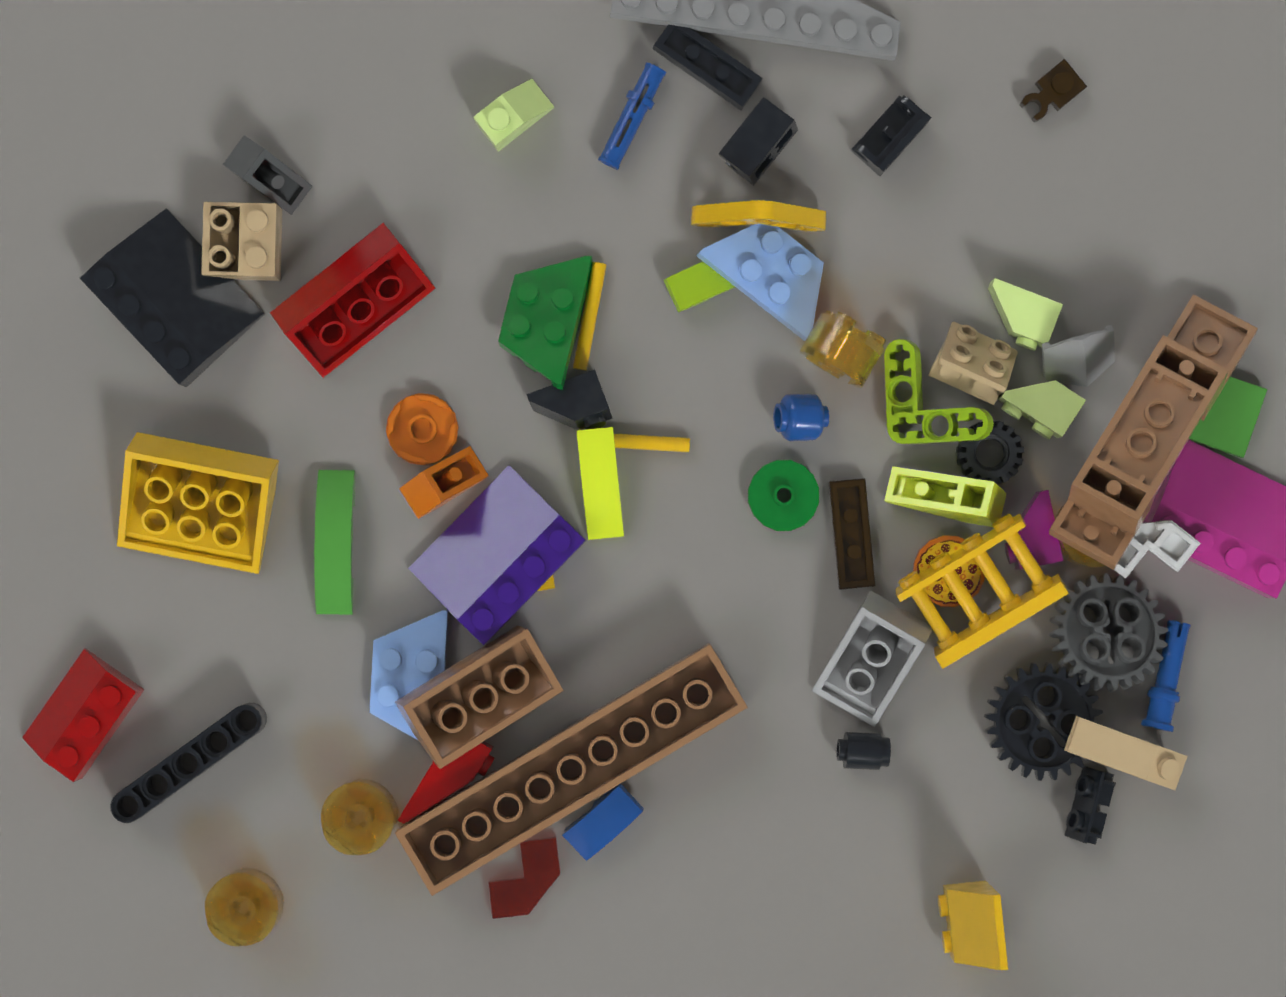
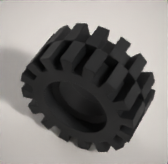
M983 421L978 422L970 426L969 428L974 429L976 434L977 428L983 426ZM993 421V430L985 439H993L1000 443L1003 448L1001 462L995 467H985L978 461L976 449L983 440L959 442L958 447H956L958 457L956 461L957 465H960L964 476L994 481L998 485L1009 481L1012 476L1017 474L1018 468L1024 460L1022 459L1024 446H1021L1020 441L1022 439L1019 435L1015 434L1014 428L1005 425L1004 422Z

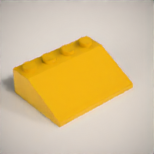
M137 432L125 450L117 546L259 574L275 496L279 460Z

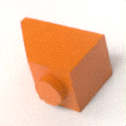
M468 446L422 471L399 489L417 518L420 519L480 483L489 475L471 446Z

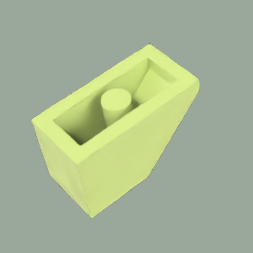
M530 79L500 95L473 118L479 129L499 152L554 109V106L534 80Z
M993 279L989 284L988 290L1008 335L1017 338L1015 343L1021 347L1036 351L1037 346L1042 348V344L1050 340L1063 304L999 279Z

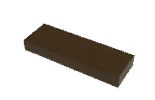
M862 478L830 481L829 493L838 588L842 590L874 587L876 585L866 480Z

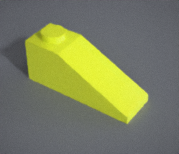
M892 466L884 501L965 523L993 527L992 524L1002 516L1007 493L994 481Z

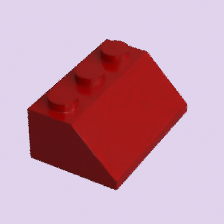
M85 648L22 738L45 763L72 782L83 779L145 689Z

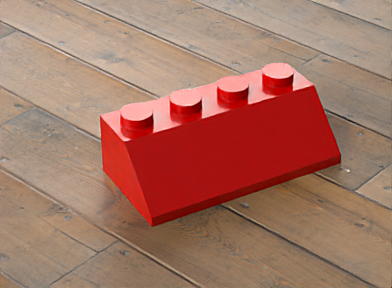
M382 223L272 310L270 314L288 339L324 378L436 288L387 226Z

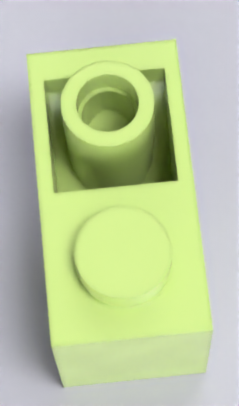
M1056 380L1007 390L1000 393L997 399L1003 403L1001 409L1018 420L1022 416L1034 423L1032 430L1049 440L1052 436L1056 438L1063 437L1086 401Z

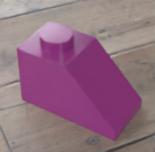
M1049 490L1037 491L1021 514L1026 527L1019 530L1018 533L1038 565L1042 566L1063 561L1059 539L1049 535V530L1055 521ZM1005 543L1008 563H1014L1015 570H1023L1024 568L1008 543Z

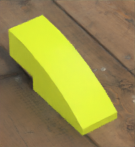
M613 427L577 430L588 540L624 536Z

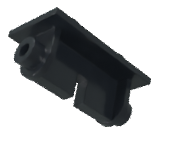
M1086 766L1082 768L1076 782V793L1072 809L1067 816V828L1064 836L1096 845L1098 838L1102 839L1107 813L1096 810L1098 804L1110 806L1113 790L1116 782L1113 781L1114 774L1098 771Z

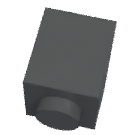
M246 136L242 137L223 163L225 167L291 215L312 188V185Z

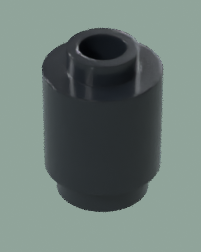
M845 732L844 738L837 740V761H843V767L846 769L879 770L881 766L888 767L891 757L890 738L882 737L880 733Z

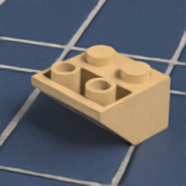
M203 202L202 275L239 280L281 281L282 208L275 203Z

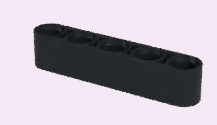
M246 703L233 709L118 792L112 798L110 804L113 817L122 823H131L145 816L260 733L267 723L265 710L256 703ZM244 710L252 711L257 718L256 726L252 730L244 728L240 723V715ZM215 731L223 733L227 738V746L223 751L216 750L211 745L210 738ZM184 753H191L196 757L197 768L194 772L186 771L182 767L181 758ZM155 774H160L166 778L168 788L165 793H159L153 789L152 778ZM125 796H132L136 799L138 810L135 814H129L124 810L122 801Z

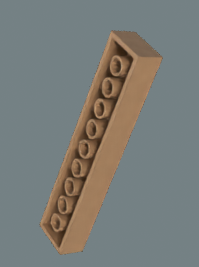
M708 643L401 826L395 831V835L433 896L748 707L712 646Z

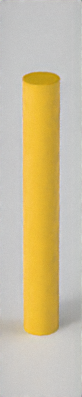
M592 262L573 369L587 371L607 266L603 263Z
M614 434L615 448L689 452L690 438Z

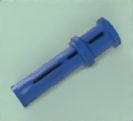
M1168 620V632H1166L1164 640L1167 643V647L1162 649L1161 656L1163 660L1159 664L1155 687H1151L1148 690L1147 695L1150 697L1146 719L1142 720L1141 725L1173 732L1174 726L1171 725L1174 707L1175 703L1180 701L1179 692H1176L1191 625Z

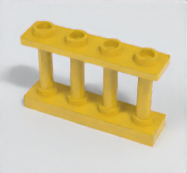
M1007 514L992 524L994 529L983 536L980 533H976L968 537L961 543L962 548L951 555L948 552L942 553L929 563L930 568L920 574L917 571H913L899 580L900 586L895 589L898 600L902 602L911 596L939 639L937 641L938 646L934 647V654L942 669L1069 594L1059 574L1050 577V575L1043 573L1019 535L1018 531L1026 527L1021 514H1017L1014 517L1011 514ZM1003 540H1006L1032 581V589L1021 596L1017 593L1013 594L986 551ZM973 558L1001 601L999 604L1001 608L989 615L986 612H981L955 569ZM940 578L944 579L970 620L968 622L969 627L958 634L955 631H950L924 590L925 587Z

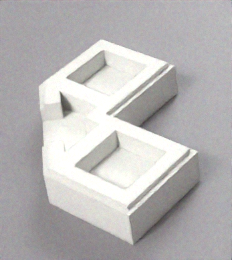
M1172 520L1142 523L1114 570L1122 577L1127 578L1149 550L1178 572L1201 543Z

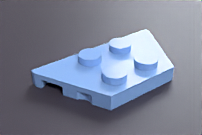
M754 224L701 249L696 256L802 340L807 341L811 337L824 262L781 228Z
M442 610L373 640L369 713L416 740L418 739L411 731L395 701L445 671L448 610Z

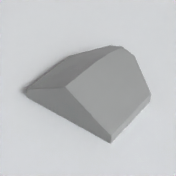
M1112 325L1105 326V330L1072 337L1050 345V342L1043 343L1042 361L1045 381L1056 380L1059 383L1088 387L1115 362L1114 329Z

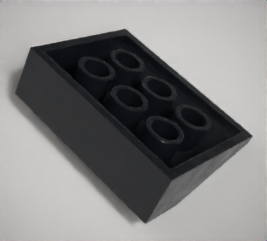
M167 208L108 251L80 277L82 282L179 385L184 387L189 386L265 315L260 307L233 279L202 275V245Z

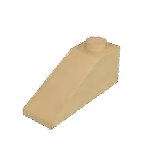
M1078 716L1074 720L1064 751L1172 790L1177 788L1188 757Z

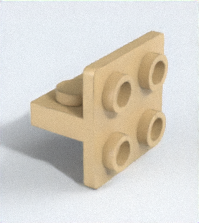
M952 322L928 376L994 405L1000 393L1005 392L1008 387L1018 351L1002 340H994L978 333L976 329L969 325Z

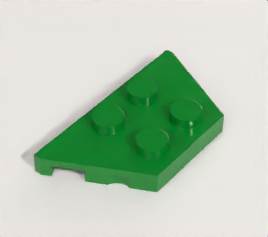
M583 256L514 275L498 339L499 345L512 356H517L523 360V363L531 370L539 372L550 380L557 389L563 390L590 278L593 262L592 256Z

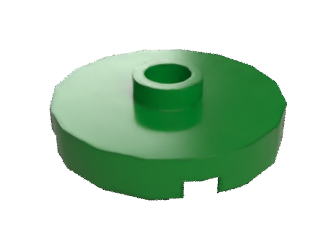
M776 460L762 466L753 476L748 487V504L753 516L763 526L775 531H792L804 526L814 516L819 505V486L814 475L804 465L792 460ZM780 489H787L790 492L791 497L788 502L783 503L778 500L777 493Z

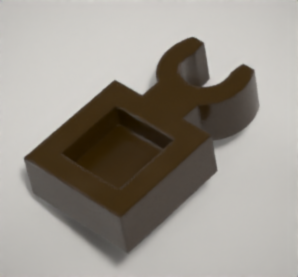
M1063 59L1035 83L1041 92L1026 95L1020 102V106L1023 108L1030 102L1038 104L1039 112L1031 119L1033 122H1038L1046 115L1048 105L1051 104L1058 112L1081 93L1087 85L1068 62Z

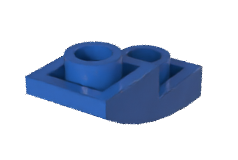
M619 784L597 799L589 811L566 827L562 836L587 861L630 825L643 812L644 808L622 784Z

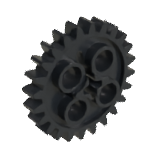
M1049 662L1045 663L1043 672H1040L1036 663L1030 664V674H1026L1020 667L1016 668L1018 679L1014 680L1005 675L1004 680L1008 687L1003 689L995 686L994 690L1000 696L999 699L987 700V703L993 706L995 711L994 713L984 714L985 718L994 721V725L986 728L985 733L996 735L997 737L989 746L991 748L1002 747L1001 752L997 756L998 760L1003 761L1010 757L1008 769L1014 771L1019 765H1022L1021 776L1025 778L1029 776L1032 769L1035 771V777L1038 781H1042L1045 771H1048L1049 776L1053 780H1057L1058 769H1061L1068 776L1072 775L1070 764L1074 763L1081 768L1084 767L1080 756L1064 751L1065 746L1061 747L1047 729L1036 727L1040 721L1023 703L1022 697L1027 696L1039 713L1046 716L1051 715L1048 719L1049 725L1067 743L1070 733H1064L1061 728L1063 717L1067 714H1074L1094 722V717L1103 714V710L1092 708L1091 706L1099 699L1098 695L1087 696L1085 693L1091 684L1077 685L1079 673L1066 678V667L1062 665L1057 669L1056 673H1053L1052 664ZM1044 686H1050L1054 691V700L1049 705L1042 706L1037 699L1038 691ZM1022 709L1027 715L1026 724L1020 729H1014L1010 725V715L1013 711ZM1041 737H1046L1050 742V750L1046 755L1038 757L1033 752L1034 742Z

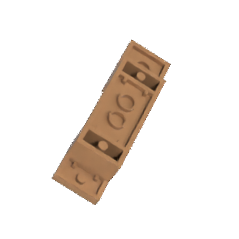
M1193 294L1167 337L1163 335L1074 479L1068 500L1051 526L1049 535L1114 570L1149 513L1157 491L1199 421L1205 420L1256 335L1258 328Z

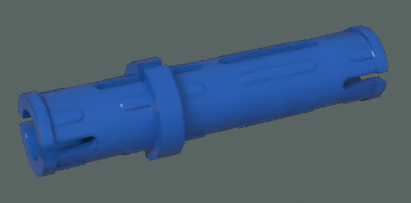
M646 62L645 68L633 91L629 90L626 95L628 101L613 128L601 156L598 158L600 162L613 169H619V165L634 139L647 110H652L655 104L652 100L663 77L667 73L666 71ZM645 86H648V89H647V91H646V93H645V95H644V97H643V99H642V101H641V103H640V105H639V107H638L636 113H634L633 110H634V108H635V106H636V104H637V102H638V100H639V98H640V96H641V94H642V92H643ZM628 120H631V123H630V125H629V127H628V129H627V131H626V133H625V135H624V137H623V139H622V141H621L619 147H616V144H617V142H618V140H619V138H620V136H621V134H622V132H623V130H624V128H625V126H626Z

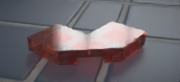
M557 837L525 840L520 843L524 877L488 882L493 919L529 915L542 896L559 877L561 870Z

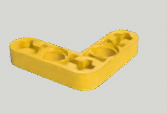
M765 200L692 206L691 225L697 227H727L764 224L799 231L826 230V211Z

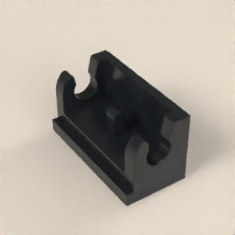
M905 95L902 97L898 96L855 144L851 151L876 174L881 176L928 124L932 117Z
M763 97L718 154L726 161L725 164L754 186L798 131L796 122L792 117Z

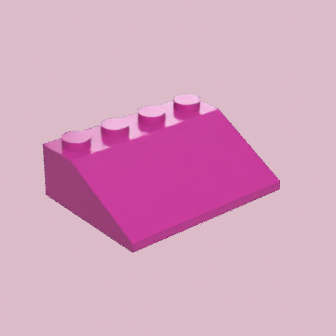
M1188 440L1160 486L1143 523L1172 520L1201 543L1189 557V561L1266 598L1277 599L1286 581V486Z

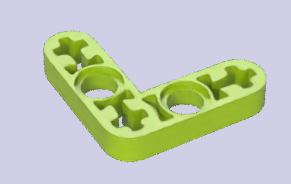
M903 339L893 340L888 344L884 354L888 435L893 441L900 444L979 441L990 435L994 423L992 416L985 409L966 407L923 410L920 349L914 342ZM902 346L904 351L910 352V358L904 359L903 365L904 371H911V377L895 376V371L903 372L902 361L895 358L896 353L901 352ZM906 381L911 385L913 392L908 401L901 402L896 397V388L901 382ZM974 414L976 419L983 421V426L977 428L976 434L972 428H958V421H972ZM942 415L948 420L949 428L946 434L939 437L934 434L931 426L934 418ZM906 418V422L909 424H922V431H908L905 438V433L899 432L898 426L904 424Z

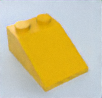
M987 881L943 885L944 895H938V907L940 917H946L947 931H942L944 953H950L954 963L995 970H1008L1001 895Z

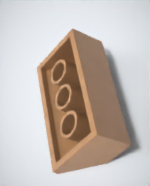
M517 625L395 701V704L415 737L437 767L441 769L564 690L528 628Z

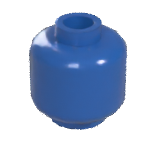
M812 393L787 394L774 407L773 421L775 430L781 432L783 438L788 441L816 440L821 436L823 427H827L829 424L828 407L823 406L820 398Z

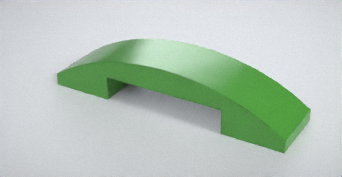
M318 470L314 542L316 614L353 615L354 578H352L355 470Z

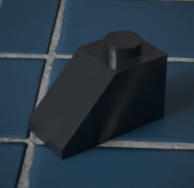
M595 369L565 380L563 390L550 385L526 394L533 411L576 430L601 428L606 425L607 420L613 419Z

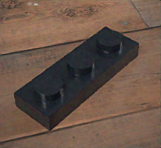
M668 25L653 45L654 51L739 110L743 109L763 79L688 27Z

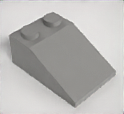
M870 590L812 691L875 728L926 645L932 631L931 626Z

